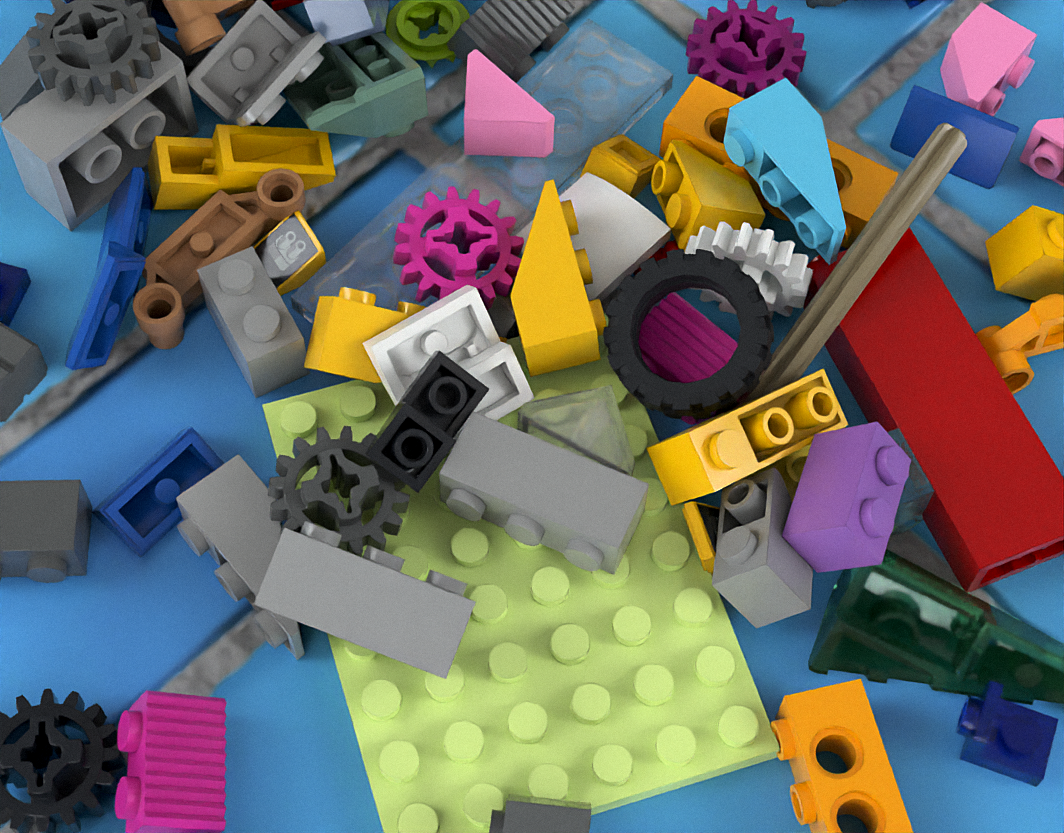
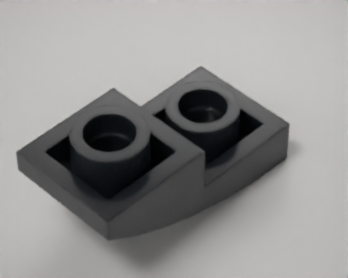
M435 351L395 406L365 454L415 492L419 493L456 443V440L453 438L489 391V388L444 353Z

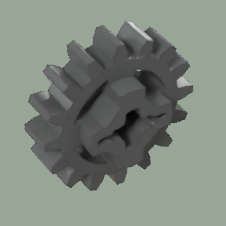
M51 0L54 13L52 15L37 13L34 17L39 30L27 31L26 37L31 48L27 53L34 74L39 75L42 87L46 91L56 87L60 100L64 102L72 98L75 93L81 95L84 106H91L95 95L100 94L104 95L109 104L115 103L116 90L123 88L131 94L138 92L135 78L138 76L151 79L154 76L151 62L161 59L158 45L160 39L154 18L148 17L146 5L142 1L131 5L130 0H74L68 4L62 0Z
M351 426L343 427L340 439H331L326 429L320 427L317 428L316 444L310 446L307 441L300 437L294 439L292 452L295 459L290 456L279 455L276 460V472L280 476L270 478L268 496L277 499L270 504L271 521L287 520L282 526L281 535L284 527L300 533L304 521L312 524L317 523L330 531L342 535L338 548L362 557L363 547L366 545L384 551L386 538L383 532L395 536L399 534L403 519L398 514L407 511L410 495L400 492L405 487V483L365 454L376 435L369 433L359 443L352 441ZM316 466L317 473L312 480L303 481L301 488L296 489L302 476ZM330 479L333 482L334 489H338L342 498H349L347 512L343 501H339L336 493H328ZM381 501V507L377 514L368 523L362 525L361 517L363 511L374 509L375 503Z

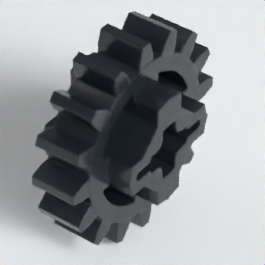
M44 689L40 705L31 706L23 695L16 697V707L18 710L16 715L10 718L0 712V825L11 819L10 828L14 833H29L34 824L37 826L39 833H55L56 825L65 822L73 833L81 832L79 815L87 810L92 815L101 817L105 811L97 798L101 792L116 794L118 783L109 774V771L125 766V758L118 749L111 748L117 744V730L114 724L104 725L107 716L97 703L84 711L85 703L77 692L72 691L66 697L64 703L59 704L52 689ZM65 725L85 734L89 738L90 744H84L81 739L68 740ZM54 750L60 759L49 761V756H53ZM47 767V772H44V777H42L37 769ZM13 783L16 788H27V793L31 797V804L13 797L8 790L7 784Z

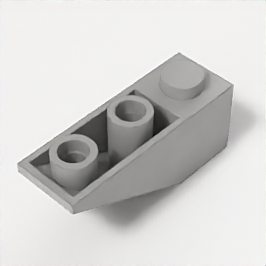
M238 454L176 497L184 520L177 525V528L196 555L201 556L207 551L220 567L214 573L230 597L236 602L245 597L258 612L252 619L266 641L274 649L284 644L296 660L305 655L300 623L254 605L280 540L283 524L282 521H271L270 504L277 499L268 496V488Z

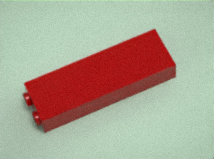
M909 227L824 346L868 423L878 421L911 459L909 475L904 486L962 589L967 594L1064 554V478ZM847 250L839 252L837 260L830 265L821 255L816 256L807 264V268L813 269V275L804 301V310Z

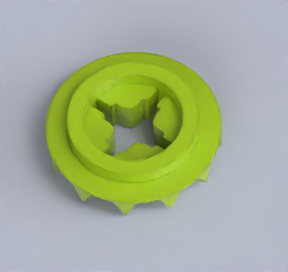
M401 0L388 14L386 19V35L415 62L418 60L426 61L433 68L437 60L446 59L452 63L454 62L455 52L448 49L447 43L459 27L470 18V14L457 0ZM438 21V34L431 33L428 38L420 39V30L427 31L431 26H435Z

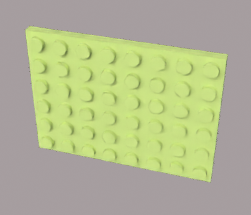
M604 313L606 325L608 327L609 318L607 317L606 313ZM603 335L598 336L601 360L530 377L520 337L507 339L506 343L511 345L535 398L497 421L649 484L644 513L615 575L601 569L597 571L581 569L569 562L564 554L540 543L537 546L525 545L510 537L503 527L484 519L479 521L466 520L453 513L446 503L441 502L439 472L449 456L451 448L419 493L407 485L400 490V492L410 495L407 511L398 514L403 519L399 534L395 536L383 532L386 538L384 552L405 559L400 571L401 573L422 581H426L430 570L466 583L467 587L463 597L476 602L446 679L327 633L383 833H489L492 809L505 811L506 800L509 794L591 803V815H595L777 758V752L781 750L776 736L772 732L767 713L719 592L712 586L711 572L708 573L707 570L704 571L701 565L699 554L683 515L682 509L684 504L682 502L671 506L646 449L659 442L647 410L626 389L613 371L607 357L609 353L607 346L604 344ZM353 380L262 404L276 458L279 455H286L295 459L292 452L294 439L300 437L307 441L310 446L316 444L317 428L320 427L326 429L331 439H340L343 427L351 426L352 441L359 443L369 433L377 435L395 408V404L382 382L372 383ZM316 466L302 476L296 489L301 488L303 481L312 480L317 473ZM330 479L328 493H336L339 501H343L347 512L349 498H342L338 489H334L333 482ZM381 501L375 503L374 509L363 511L361 517L362 525L368 523L377 514L381 507ZM367 545L363 547L362 557L364 555Z

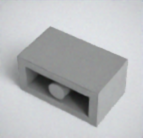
M253 246L197 269L207 309L255 398L310 374V370L303 367L306 357L304 337Z

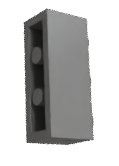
M472 411L439 472L441 502L446 503L447 507L456 515L470 521L484 519L503 527L510 537L520 543L529 546H537L539 543L563 553L569 562L581 569L588 571L601 569L615 575L644 513L649 484L474 411Z
M304 521L300 533L284 527L254 605L446 679L476 603L471 599L463 597L467 587L466 583L433 570L429 571L426 581L401 573L400 571L405 559L367 545L363 557L338 548L342 535Z

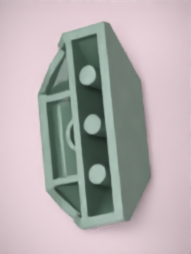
M382 31L333 47L330 42L324 43L318 50L324 57L319 66L303 82L300 83L296 80L290 86L287 84L283 90L287 101L308 128L313 131L378 138L383 135L390 138L410 131L415 126V121L428 116L425 77L421 66Z

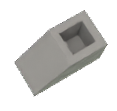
M775 467L752 477L738 480L734 484L723 488L721 494L712 586L756 629L811 609L813 568L782 537L792 501L783 477Z

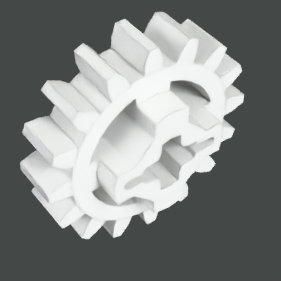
M725 221L719 222L717 231L702 226L698 236L691 235L685 249V254H696V249L713 252L715 258L723 260L724 257H727L740 266L741 271L747 275L749 274L755 280L765 299L771 320L774 311L788 317L791 316L793 307L800 309L803 307L813 275V269L806 267L809 259L808 256L799 253L792 254L795 246L793 241L777 242L773 240V230L767 229L764 231L757 228L753 230L751 225L743 222L740 230H733ZM688 288L702 290L699 299L703 302L713 300L719 302V311L737 315L728 300L709 289Z

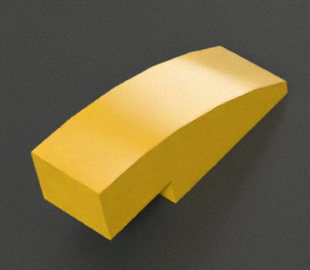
M216 124L212 138L155 136L147 163L154 210L199 209L220 189L228 195L257 191V184L260 178L265 173L274 169H289L297 173L303 181L304 191L331 183L336 176L328 132L304 128L240 127L239 125Z

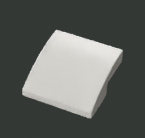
M589 172L585 173L559 196L560 202L571 200L579 230L578 235L570 236L574 251L585 248L593 277V284L584 286L588 301L600 299V302L603 301L620 285L628 274L631 275L640 267V264L649 259L670 239L671 228L656 215L619 188ZM533 220L515 235L524 239L521 253L517 256L522 259Z
M465 285L362 343L395 406L435 351L444 353L489 388V391L474 409L476 413L497 421L535 398L511 345L500 341L477 288L470 285ZM466 422L463 424V426L460 428V430L457 432V434H456L455 437L453 438V439H455L456 441H457V439H458V437H459L461 431L463 430V428H464Z

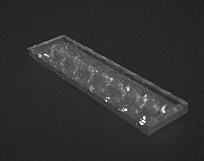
M588 18L518 83L523 90L555 116L552 153L545 158L464 155L463 135L290 296L292 308L313 324L319 296L338 297L340 287L375 294L377 297L374 306L393 311L397 310L398 301L425 307L437 302L438 298L432 295L421 303L415 300L419 285L416 282L402 285L399 280L402 268L405 265L393 264L395 246L399 245L394 241L398 223H405L406 210L410 204L423 209L424 196L429 191L435 194L440 201L445 200L449 186H455L459 199H467L474 188L479 190L480 204L487 206L495 199L501 202L497 213L500 219L510 216L515 217L517 222L513 233L510 235L515 236L534 219L545 181L554 179L558 196H561L580 178L592 147L617 135H624L672 88L673 73ZM441 222L430 227L428 230L438 229L441 226ZM478 271V272L475 274L476 280H477L485 271Z

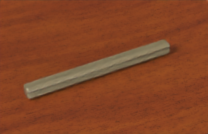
M942 123L936 127L772 354L767 371L763 370L758 377L760 383L750 395L745 393L738 401L739 404L737 406L800 379L967 147L966 135L960 129L948 123Z

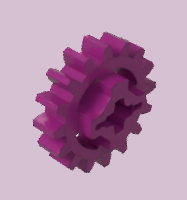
M728 0L726 12L722 13L719 9L711 6L708 8L706 20L697 18L694 21L693 32L688 35L685 55L689 57L687 72L688 74H698V77L744 99L784 78H787L796 88L807 51L802 50L805 37L803 33H792L795 21L792 17L784 18L780 21L776 19L778 7L774 5L765 12L758 11L756 0H750L747 9H739L734 0Z

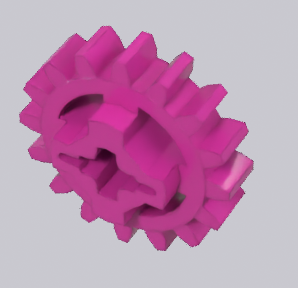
M449 186L445 200L440 201L435 194L429 191L425 193L422 204L423 209L413 204L407 207L405 223H398L394 241L399 245L395 246L393 264L405 265L402 268L399 280L402 285H409L415 282L419 285L415 300L421 303L432 295L438 298L439 301L465 285H470L477 288L485 308L488 310L492 308L496 297L495 293L504 297L509 294L513 284L512 278H516L521 259L517 256L521 253L524 239L518 236H510L517 222L514 216L502 219L497 216L501 204L499 200L495 199L487 206L479 203V190L473 188L467 199H459L455 186ZM441 222V226L438 229L428 230L430 227ZM491 264H496L488 274L476 280L475 274L478 271H488Z

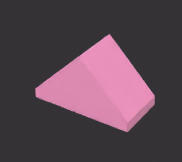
M477 49L469 53L467 57L464 106V155L545 158L552 153L555 116Z

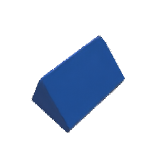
M914 85L893 134L890 147L897 152L915 158L936 127L942 123H948L960 129L966 135L965 139L967 140V147L948 173L986 189L994 187L1020 128Z
M133 167L110 198L97 269L108 241H115L144 256L153 201L147 177L142 167ZM139 281L132 297H135V293L138 292Z
M108 241L69 341L65 367L77 370L106 365L145 266L146 257L115 241Z
M191 426L172 438L101 502L92 513L139 557H142L183 519L176 497L225 463Z

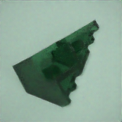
M886 549L882 564L843 570L832 589L808 660L809 670L817 674L827 675L829 670L862 674L866 676L868 681L887 684L889 678L929 684L933 691L1033 705L1034 700L1064 704V643Z

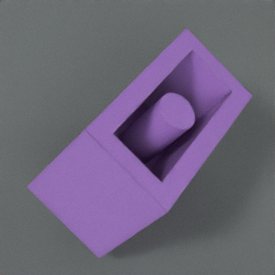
M878 421L814 434L782 537L817 573L882 564L888 540L894 528V519L904 484L909 475L911 459Z

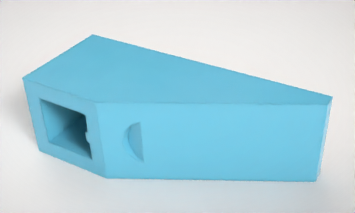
M784 78L729 108L723 144L732 162L739 167L743 166L759 184L766 201L773 207H779L795 225L796 232L801 241L808 248L815 249L830 265L837 260L846 224L824 125L819 113L789 80Z

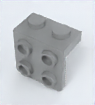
M255 0L226 32V36L219 40L186 76L189 89L228 125H239L240 127L255 126L258 123L264 125L285 103L286 99L279 93L287 84L290 86L296 80L300 83L303 82L323 61L324 57L318 50L327 39L318 31L301 37L263 0Z

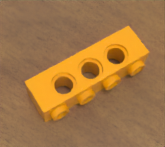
M696 76L663 122L659 156L664 158L671 140L682 141L749 181L763 208L769 210L772 215L781 220L790 221L779 207H773L766 201L759 184L743 166L739 167L734 164L725 150L723 141L729 108L745 99ZM827 139L846 224L841 246L849 249L894 187L898 173Z
M856 679L784 696L776 714V720L771 721L770 726L781 749L777 752V756L781 761L789 760L796 784L790 786V796L799 824H809L811 833H843L838 826L837 816L849 814L859 818L865 824L868 833H914L862 680ZM830 751L839 755L846 764L847 772L834 774L826 771L818 763L816 753Z

